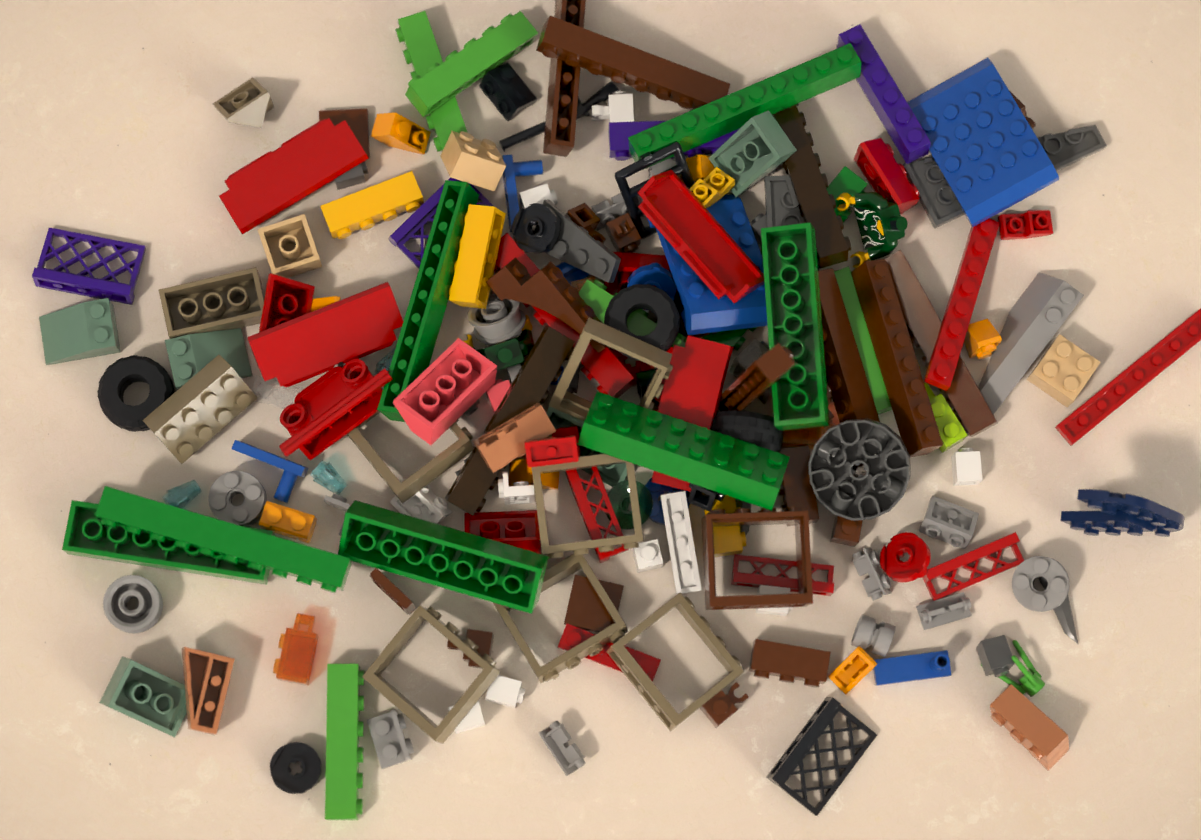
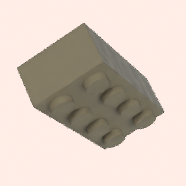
M256 267L159 289L170 339L188 334L238 329L260 324L265 296Z
M219 354L142 421L176 459L183 464L258 398L232 366Z

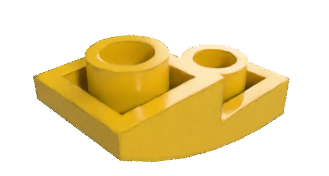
M716 167L704 180L699 178L689 190L707 209L735 186V179Z

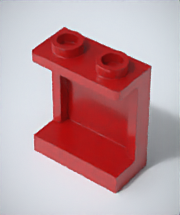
M578 427L557 428L552 433V438L525 441L528 468L579 462L581 447L578 445Z

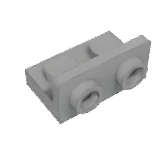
M932 495L919 532L931 538L949 543L954 547L966 549L973 537L979 513Z
M394 709L389 713L367 719L382 769L411 760L410 754L414 753L410 738L405 739L402 729L407 727L402 713L397 714V711Z

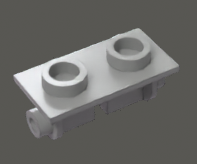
M621 193L611 198L614 203L611 206L607 200L592 206L591 210L600 218V222L596 227L597 231L606 227L607 222L628 213ZM638 196L634 197V201L638 208L640 204Z
M864 548V555L862 551L853 554L854 559L852 562L859 576L866 573L870 576L862 580L868 597H871L874 601L882 597L880 592L883 595L891 594L889 589L891 582L887 574H883L879 567L880 557L875 550L872 551L871 548Z
M964 592L916 606L924 630L972 616L969 609L971 608V602L969 598L965 597Z
M557 720L548 728L539 732L542 740L566 776L586 764L584 761L585 756L575 743L572 745L568 744V741L572 738L563 723L560 724Z

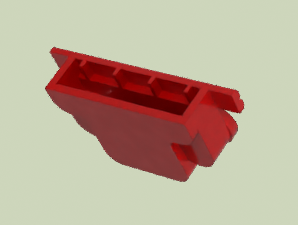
M353 359L347 362L343 368H332L299 392L295 397L294 404L287 406L280 415L281 424L291 435L289 439L279 445L283 454L287 457L299 448L311 461L378 412L377 409L383 392L382 387L393 380L386 368L374 376L363 360Z

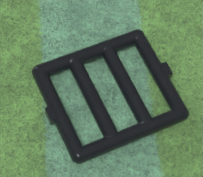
M674 142L652 154L647 152L640 156V160L615 173V179L626 208L641 239L657 233L656 228H650V225L644 227L641 217L645 215L637 208L634 197L639 195L638 192L648 180L629 188L626 178L674 154L677 165L663 172L673 170L676 175L681 174L684 184L690 189L695 183L682 147L678 142Z

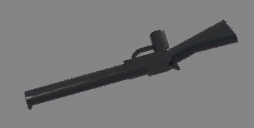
M610 81L584 103H581L578 96L576 119L584 115L590 116L588 111L592 109L593 105L608 100V95H612L620 90ZM545 121L500 140L501 148L505 152L506 148L545 132Z

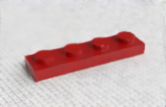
M567 623L558 648L569 651L596 634ZM612 642L603 646V650L597 655L584 657L623 673L607 653V650L614 644ZM624 646L653 682L661 660Z

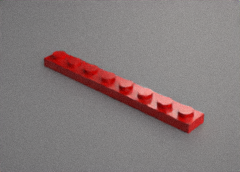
M990 218L974 227L971 226L924 382L945 391L950 388L1000 224V222Z
M1201 308L1055 427L1070 446L1075 444L1201 341Z

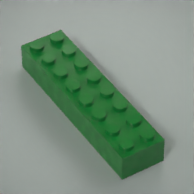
M811 223L761 228L769 350L779 343L792 353L793 361L795 362V365L772 385L774 426L778 430L830 426L815 228Z
M597 392L578 441L580 446L771 511L790 458L779 452L759 447L729 435H724Z
M75 500L71 502L62 550L69 555L267 585L270 569L263 568L262 571L248 568V563L238 560V564L224 561L223 555L214 553L213 557L198 553L199 548L189 546L188 550L174 546L175 541L165 539L164 542L150 539V534L145 532L135 535L125 531L126 527L116 524L115 528L101 524V519L95 516L99 504ZM246 527L249 529H253L259 532L276 536L275 533L271 530Z
M354 500L345 513L338 555L350 558L353 562L531 614L539 601L549 556L357 500Z

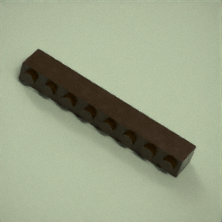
M798 103L772 114V116L797 150L782 165L786 175H790L804 222L811 223L815 228L817 262L820 269L848 261V251H851V244L848 236H843L842 230L844 226L840 215L836 216L835 199L833 194L829 195L826 189L829 187L825 173L821 174L820 158L818 153H813V139L811 133H806L805 131L806 120L803 112H799L797 109Z
M547 325L544 327L482 435L536 403L543 404L550 392L547 389L551 382H556L561 375L562 369L560 366L564 360H569L574 350L573 344L575 341ZM475 446L445 499L471 515H474L476 511L480 512L486 502L484 496L488 489L492 491L498 482L499 477H497L500 469L493 473Z

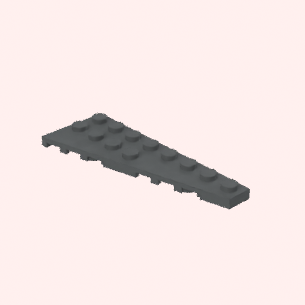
M1096 125L1037 137L1056 171L1103 150L1107 146ZM932 157L903 164L908 180L919 191V200L934 228L965 215Z

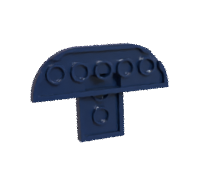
M1078 489L1077 499L1087 503V507L1101 509V511L1061 512L1062 522L1069 524L1071 529L1084 530V534L1098 536L1099 532H1105V534L1120 536L1121 532L1142 536L1143 532L1155 531L1157 536L1169 537L1170 532H1177L1184 528L1185 519L1181 513L1143 497L1092 489Z

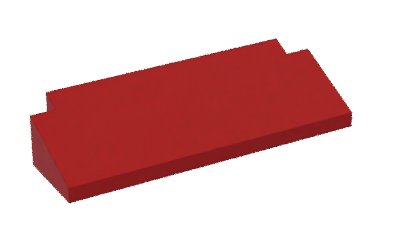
M330 118L323 119L287 140L275 151L262 155L229 175L224 181L229 190L219 195L243 235L369 158L345 120L334 126Z
M673 170L652 176L640 189L638 194L643 199V202L638 208L718 299L727 295L735 304L765 283L764 274Z
M385 282L249 336L247 339L264 381L276 377L280 387H290L330 371L338 363H347L350 360L362 358L391 346L397 340L393 330L402 327L403 319L388 282Z
M689 335L687 336L685 347L677 345L670 347L666 352L673 354L670 365H673L669 378H663L661 381L664 384L660 396L658 398L655 397L656 401L660 402L658 410L655 409L653 411H658L711 430L713 419L717 414L733 347ZM657 471L653 472L651 482L691 491L689 482Z

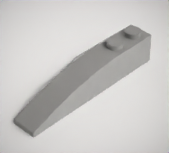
M1039 272L1010 310L1000 333L1002 341L996 347L997 349L993 351L978 387L993 415L1084 296L1064 280Z

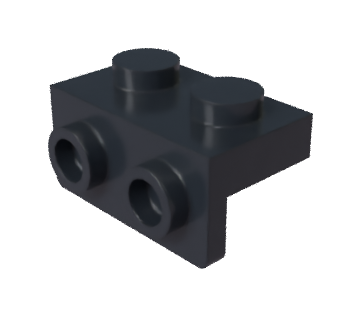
M508 62L488 71L479 84L484 94L507 121L512 120L517 112L533 105L537 100V97Z

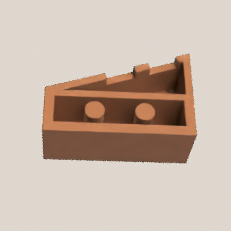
M536 403L473 442L488 468L494 473L508 465L515 458L526 454L525 441L552 438V433L556 429L542 405Z
M183 647L182 659L188 729L216 735L235 659Z
M1012 684L990 704L991 718L999 726H1004L1010 735L1018 743L1022 744L1048 771L1069 751L1068 734Z

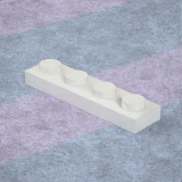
M679 491L661 494L660 498L676 594L701 591L686 492Z

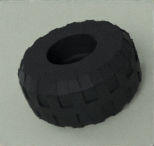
M634 284L620 290L618 294L613 296L605 312L604 324L667 351L678 335L680 318L676 304L665 291L654 285ZM648 309L656 315L658 321L654 331L644 336L635 335L629 331L627 319L635 310ZM620 352L622 355H624V356H626V357H628V358H630V359H631V358H632V359H636V358L631 357V356H629V355H627V354H625V353Z
M133 355L116 360L105 370L100 378L97 392L100 407L106 417L121 429L136 432L150 430L142 420L174 394L175 389L170 375L158 362L145 356ZM135 382L149 384V396L143 403L135 406L124 403L123 395L129 385Z
M732 410L717 412L713 419L712 431L729 435L774 452L781 451L783 430H778L774 426V417L770 415Z

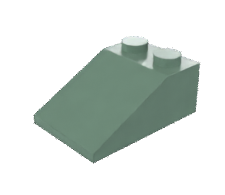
M766 111L749 119L709 157V160L715 168L718 167L735 179V186L731 191L735 197H739L780 166L797 150L770 111Z
M109 298L83 302L39 317L46 365L121 353L114 305Z
M241 328L188 334L165 340L177 390L219 354L241 378L253 376Z
M123 656L99 702L173 737L176 736L187 713L184 684Z

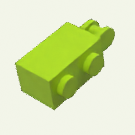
M924 383L943 446L939 447V449L943 453L962 442L968 435L943 395L935 396L929 385Z

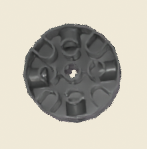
M869 418L847 419L829 428L814 445L808 463L810 483L818 501L831 513L852 521L873 519L889 512L904 496L911 477L910 454L902 438L888 425ZM862 463L865 465L864 470L866 473L862 472L858 475L855 473L856 468L854 464L858 466Z

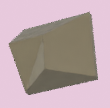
M253 77L213 103L214 107L229 123L262 128L265 113L274 108L268 91Z

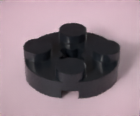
M533 203L526 209L522 208L516 214L512 224V234L515 235L516 244L520 249L533 254L547 253L551 251L559 237L561 219L550 207ZM539 223L540 230L534 235L535 231L532 230V227Z
M301 742L289 743L280 747L270 761V771L274 784L289 794H303L312 789L319 781L322 773V761L317 752L309 745ZM300 761V767L303 771L295 775L290 774L292 769L289 768V765Z

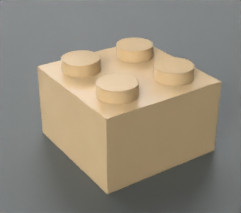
M452 131L441 153V159L451 178L491 191H495L506 168L494 142L488 139H476L464 131L460 133Z
M305 214L257 229L272 274L290 278L322 267Z
M1059 334L1026 380L1068 407L1074 402L1101 362Z

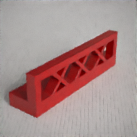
M591 467L593 475L589 482L579 478L576 469L564 471L590 539H604L608 533L616 537L623 536L597 467ZM594 478L596 479L598 486L592 483ZM582 483L585 484V485H587V488H586L585 491H584V488H583ZM590 487L601 492L602 498L599 505L588 501L587 493ZM603 501L605 502L606 508L601 507ZM591 506L594 507V508H596V511H595L594 514H593V511H592V509H591ZM599 510L610 515L611 521L608 528L597 524L596 516ZM612 524H613V526H614L616 532L610 530ZM600 530L605 531L604 537H602ZM624 545L608 552H599L598 548H594L600 563L608 561L610 557L629 549H624Z
M1016 532L928 569L926 575L922 578L932 600H939L1020 565L1024 559L1017 546L1020 540ZM1011 547L1016 561L1006 563L999 560L1002 550ZM997 553L996 558L990 556ZM983 558L994 562L991 571L988 573L977 570L978 563ZM975 562L973 568L970 567V566H967V565L972 564V563ZM997 563L1003 565L996 569ZM964 568L971 571L967 582L963 583L954 579L958 569ZM952 572L951 577L945 576L946 574ZM975 573L981 575L973 579ZM936 578H942L949 581L946 591L937 594L931 581ZM952 583L957 584V586L950 588Z
M734 554L731 585L758 588L760 585L790 588V592H798L797 579L789 578L786 574L792 567H797V561ZM739 561L749 562L755 571L752 573L738 572ZM755 563H762V565L758 567ZM811 563L812 574L816 570L828 571L827 582L814 581L812 578L813 594L831 596L834 593V566ZM767 564H771L780 573L777 576L764 575L761 569ZM780 566H788V567L783 570Z

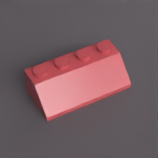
M458 338L393 400V404L410 430L429 445H432L495 383L497 365Z

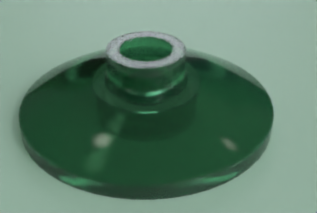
M625 480L613 486L607 495L620 528L631 530L634 529L632 510L629 511L628 509L631 503L628 480ZM636 481L641 524L643 525L652 513L653 498L649 489L644 484ZM606 513L609 521H611L610 515Z

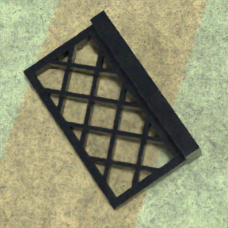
M826 697L766 777L815 816L820 813L877 736L875 732L842 707L841 703L833 697ZM838 712L846 717L847 728L834 729L833 718ZM851 722L854 723L857 727H851ZM861 729L868 737L863 744L854 745L852 730ZM847 731L849 746L836 747L835 732ZM830 733L832 748L819 750L818 738L821 734ZM850 749L851 760L848 764L839 765L837 751ZM832 751L834 766L821 768L820 753ZM807 754H815L817 768L804 770L803 758ZM799 765V771H794ZM835 769L836 780L832 785L823 786L822 771ZM817 772L819 786L806 788L804 773ZM800 774L802 789L792 790L785 782L791 775ZM806 791H820L821 800L815 808L808 803ZM802 792L803 798L799 796L797 793Z

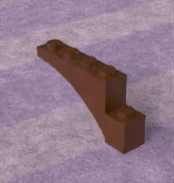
M515 257L486 281L501 301L504 299L514 300L544 310L565 322L580 335L589 317L601 322L595 315L594 310L584 302L577 289L571 286L563 276L562 271L552 261L531 277L526 267ZM593 339L589 342L598 353L607 347Z

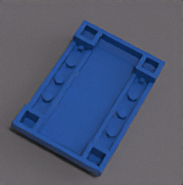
M988 57L907 102L931 141L930 154L972 227L1059 180V176L1047 153Z
M725 194L720 200L708 207L707 210L764 274L763 258L743 203L734 194ZM648 219L650 228H656ZM656 228L684 307L680 314L688 335L768 326L765 283L735 304L727 295L718 299Z

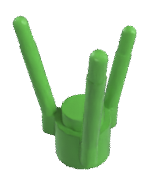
M1013 640V645L1029 670L1013 655L1011 659L1023 673L1018 680L1021 684L1019 685L1005 675L998 678L1009 685L1012 684L1022 694L1027 693L1032 697L1044 687L1045 682L1041 679L1042 676L1036 671L1019 643Z

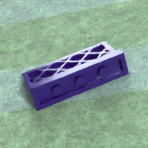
M451 177L448 179L449 181H460ZM444 184L388 239L418 269L424 254V239L429 237V235H424V225L434 220L432 217L436 214ZM469 184L479 194L478 199L481 202H477L476 205L493 206L474 185ZM420 229V235H414ZM409 239H420V252H410L404 244Z
M49 227L37 268L34 267L32 278L36 287L98 299L109 298L110 301L132 305L135 297L134 290L146 247ZM53 236L62 237L67 242L57 249H54L51 245ZM81 241L88 242L91 248L78 254L74 245ZM105 246L112 247L115 253L103 259L98 250ZM71 248L76 256L63 263L58 254ZM128 251L138 252L137 258L128 264L122 256ZM95 252L100 261L87 267L83 258ZM53 257H56L61 264L54 269L44 268L46 261ZM119 257L124 266L112 272L107 263ZM80 261L85 270L78 274L70 273L67 267ZM104 266L109 274L101 279L95 278L91 272ZM128 270L131 275L130 283L118 282L116 276Z

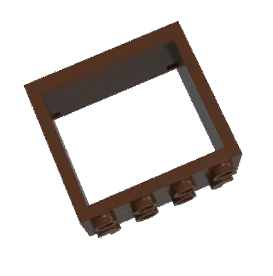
M774 507L772 511L761 508V511L751 513L750 508L735 509L733 513H725V509L710 510L701 519L705 610L807 607L813 604L808 511H802L801 507H787L783 512H776ZM795 524L798 594L716 596L713 526Z

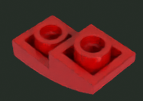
M1050 210L1027 211L1024 214H1001L998 216L1001 240L1035 238L1053 234Z

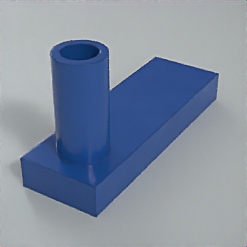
M511 154L502 156L506 165L503 172L510 232H512L513 220L519 212L515 177L543 174L542 160L513 162Z
M235 440L232 446V450L284 470L273 498L288 503L298 476L305 477L308 471V467L239 440Z
M948 650L874 660L877 663L873 668L876 686L952 675Z

